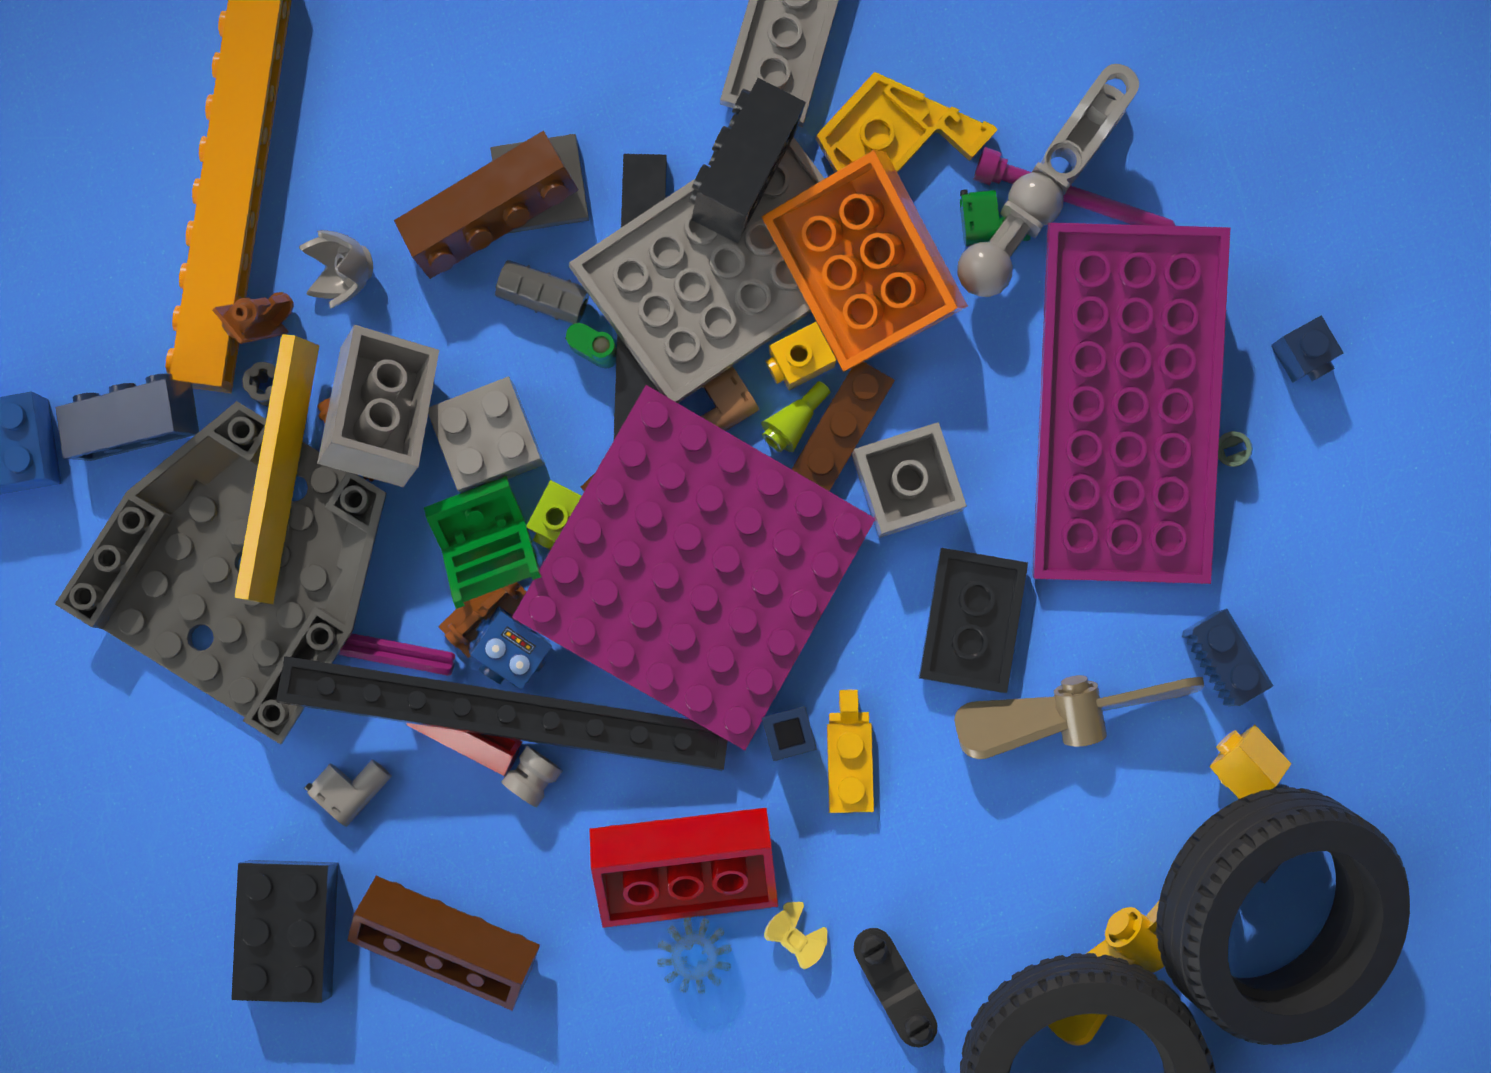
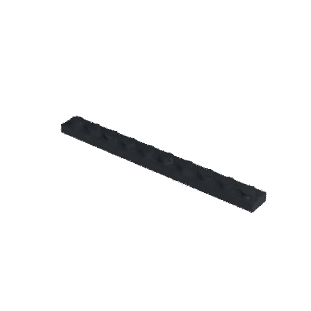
M284 656L276 700L277 703L718 771L724 770L728 740L690 719Z

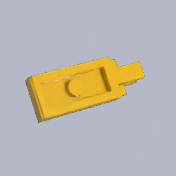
M839 690L840 713H829V724H827L829 813L874 812L872 725L869 723V712H858V690Z

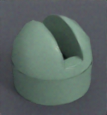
M1231 431L1219 438L1218 459L1223 464L1237 467L1245 464L1250 459L1253 447L1250 439L1245 434ZM1243 442L1245 443L1247 450L1226 457L1224 449L1237 446Z

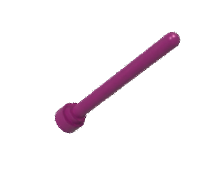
M984 147L973 180L989 186L991 182L1000 184L1001 180L1013 184L1021 176L1032 172L1007 164L1008 159L1000 157L1001 152ZM1071 185L1063 196L1064 202L1131 225L1176 226L1173 220Z

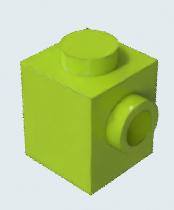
M550 480L526 526L529 530L536 533L532 541L551 550L579 502L581 495Z

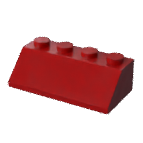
M767 807L589 829L591 873L602 928L778 907Z

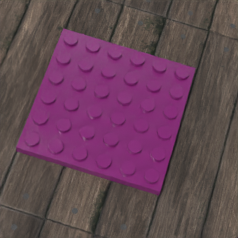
M646 385L540 567L541 577L532 581L512 618L746 750L762 722V717L766 715L872 527L875 518Z

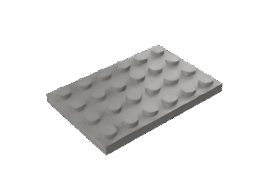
M793 138L739 243L691 220L694 205L689 203L694 190L692 188L694 180H692L570 261L569 268L658 391L679 403L811 312L761 216L825 178L796 139Z

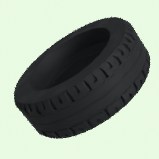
M1295 787L1273 788L1250 794L1227 805L1207 819L1189 837L1174 859L1161 890L1157 911L1156 934L1162 963L1168 976L1179 991L1216 1025L1236 1038L1261 1045L1292 1044L1316 1038L1334 1030L1354 1017L1378 993L1393 971L1405 943L1409 925L1410 895L1407 874L1401 857L1397 854L1396 848L1389 839L1374 825L1331 797L1317 791L1304 788L1296 789ZM1317 851H1328L1331 853L1336 873L1335 895L1329 916L1315 940L1296 959L1274 972L1251 978L1233 977L1228 962L1229 936L1235 916L1251 889L1269 871L1293 857Z
M1073 953L1068 957L1059 955L1055 956V958H1047L1041 960L1038 965L1031 964L1025 967L1024 970L1016 972L1012 975L1011 980L1002 982L988 996V1002L983 1003L978 1009L976 1016H974L971 1022L972 1029L967 1031L962 1048L963 1058L960 1061V1073H1010L1013 1060L1021 1047L1047 1025L1075 1015L1105 1014L1128 1020L1144 1031L1160 1054L1164 1073H1216L1211 1052L1192 1013L1186 1004L1181 1001L1179 995L1163 980H1157L1158 978L1155 974L1137 964L1129 965L1127 960L1114 958L1109 955L1097 957L1095 953Z

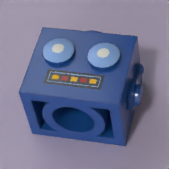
M498 606L492 616L487 620L483 619L477 627V637L470 642L469 654L482 663L479 670L498 684H501L506 679L522 690L525 684L529 682L532 674L536 671L539 672L546 663L544 660L552 645L547 638L513 619V615Z

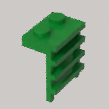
M507 476L424 507L426 519L442 551L451 595L456 609L465 606L464 602L513 583L532 577L533 580L541 577L540 567L536 560L537 556L532 546V539L526 527L527 521Z

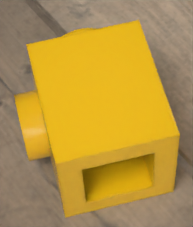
M817 322L769 345L771 358L765 361L775 382L778 384L784 381L789 391L835 368L836 358Z
M1254 724L1242 734L1234 730L1223 738L1216 746L1220 753L1209 767L1218 776L1220 782L1228 787L1238 799H1241L1250 794L1276 787L1291 766V762Z

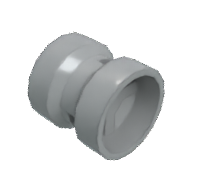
M526 746L519 756L520 764L515 770L508 771L501 783L522 800L537 808L545 797L544 789L549 783L556 782L563 770L535 749Z

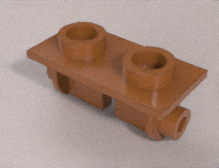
M277 292L271 295L269 299L266 297L258 299L241 298L234 304L215 307L212 311L222 321L224 331L242 344L282 336V334L287 335L289 331L282 323L292 313L294 302L288 294Z
M516 582L464 602L465 606L456 609L438 627L445 633L444 636L456 648L458 647L467 658H470L468 648L470 647V642L477 637L478 631L476 629L482 620L490 618L498 606L513 615L527 591Z

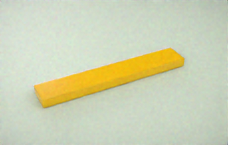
M282 334L235 590V598L266 604L274 603L320 346L295 335Z

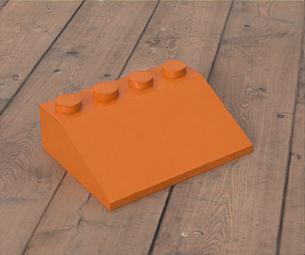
M877 150L869 152L761 216L843 372L968 307L886 152Z

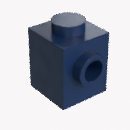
M1322 315L1284 335L1271 345L1292 383L1306 375L1309 376L1312 382L1335 369L1331 361L1344 354Z

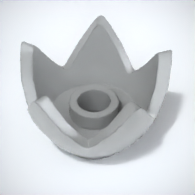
M319 230L317 238L299 246V249L305 254L325 265V269L306 294L313 297L333 299L329 301L330 309L355 297L372 276L373 261L369 250L348 235L335 231Z

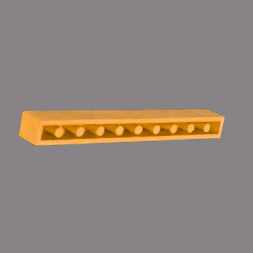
M228 0L227 10H222L219 16L218 31L220 37H222L220 53L216 52L212 60V76L216 78L214 93L209 94L206 100L205 115L206 119L209 120L207 136H202L199 144V160L203 164L201 177L195 179L192 188V200L196 204L194 221L190 220L188 222L185 235L186 245L190 248L187 263L181 265L179 272V286L183 289L181 306L177 305L173 312L172 327L176 331L174 348H170L167 352L165 363L166 372L173 375V380L191 382L193 389L232 393L239 342L224 331L222 321L212 310L215 307L234 304L238 299L246 298L292 0Z

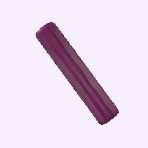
M351 633L338 654L447 676L452 674L455 665V654L452 652Z

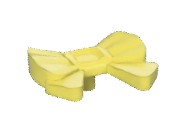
M787 902L783 905V911L776 914L769 921L764 932V938L767 941L780 942L783 947L792 954H795L798 964L802 969H808L823 955L827 945L828 931L827 928L822 927L805 936L795 928L804 908V903Z

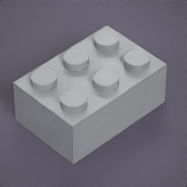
M354 325L340 347L317 464L404 487L419 467L439 350Z

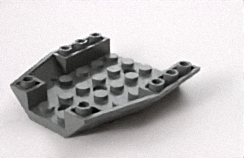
M236 401L125 493L55 605L90 627L103 629L242 715L245 717L243 722L281 745L305 708L276 702L284 656L332 664L354 630L387 493L357 474L317 464L319 451L302 442L296 477L305 479L308 490L304 498L291 502L274 603L266 604L235 598L239 560L243 552L266 424L264 417ZM206 625L212 630L214 638L209 648L200 651L192 643V634L199 626Z

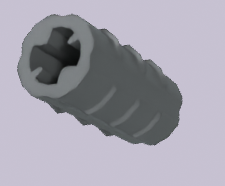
M511 260L505 262L498 277L495 291L496 297L512 302L515 306L521 305L534 310L535 313L540 312L552 316L556 320L560 319L571 324L580 323L589 300V294L584 287L571 282L570 279L564 280L551 275L550 272L545 273L531 268L530 265L525 266Z

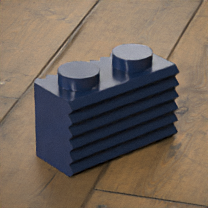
M1228 609L1216 611L1183 631L1182 637L1188 638L1186 644L1192 646L1191 652L1197 653L1195 659L1201 661L1200 667L1206 669L1204 675L1210 676L1209 682L1215 684L1213 690L1219 691L1218 698L1224 699L1223 705L1228 707L1241 706L1274 686Z

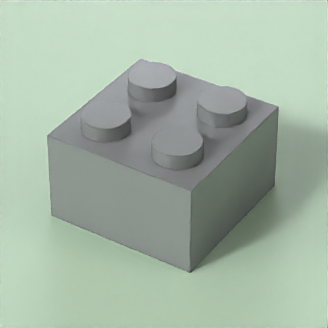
M509 376L429 407V418L455 486L460 493L505 476L510 479L545 465L516 387Z
M939 422L853 450L852 458L871 516L875 518L874 525L878 538L962 512L967 507Z

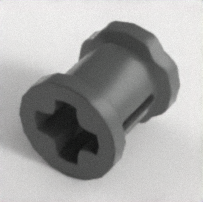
M257 362L245 371L242 379L243 388L252 399L258 401L261 405L269 407L272 386L267 387L264 392L259 389L260 383H266L269 377L274 379L276 367L267 362Z

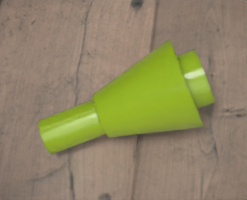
M817 381L801 400L794 401L762 421L761 425L765 431L762 437L766 443L778 452L783 450L794 452L814 414L813 411L831 393L829 388L824 383Z

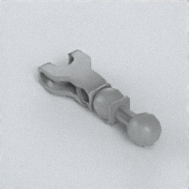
M1111 64L1101 72L1048 147L1041 163L1038 162L1035 165L1032 173L1021 176L1013 183L1008 193V201L1000 212L1006 219L991 240L971 245L962 253L957 265V275L962 286L969 293L979 297H991L1001 293L1009 285L1013 275V265L1010 257L1025 236L1028 234L1036 238L1043 226L1052 223L1059 216L1063 208V196L1068 188L1074 183L1109 137L1138 91L1139 79L1131 68L1122 64ZM1114 78L1120 79L1126 85V93L1123 94L1119 89L1105 83ZM1055 157L1066 159L1071 165V172H1057L1051 165V159Z

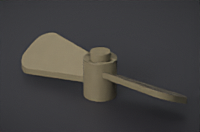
M1076 675L1063 679L1061 685L1054 690L1053 697L966 703L957 710L954 722L962 751L975 759H987L1059 732L1062 734L1063 743L1067 746H1088L1098 743L1107 737L1103 711L1190 695L1202 690L1204 681L1203 677H1192L1100 698L1096 682L1088 681L1086 676Z

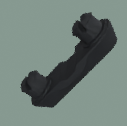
M879 928L863 930L854 941L853 951L897 1033L911 1047L920 1048L928 1045L937 1034V1021L900 953L885 931Z

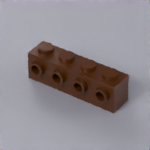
M543 130L398 217L394 222L412 258L431 279L449 270L453 265L476 251L486 248L491 242L513 229L523 226L530 219L553 205L563 202L568 196L579 189Z
M375 876L356 909L347 939L348 942L513 1011L531 973L540 944L528 940L523 935L511 933L486 922L480 917L466 914L447 906L440 900L428 898L405 888L397 882H391L379 876Z

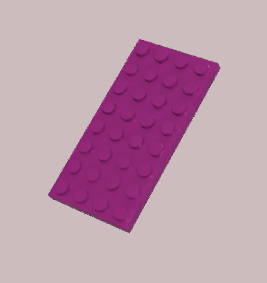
M1048 223L1032 570L1034 579L1211 584L1231 227Z

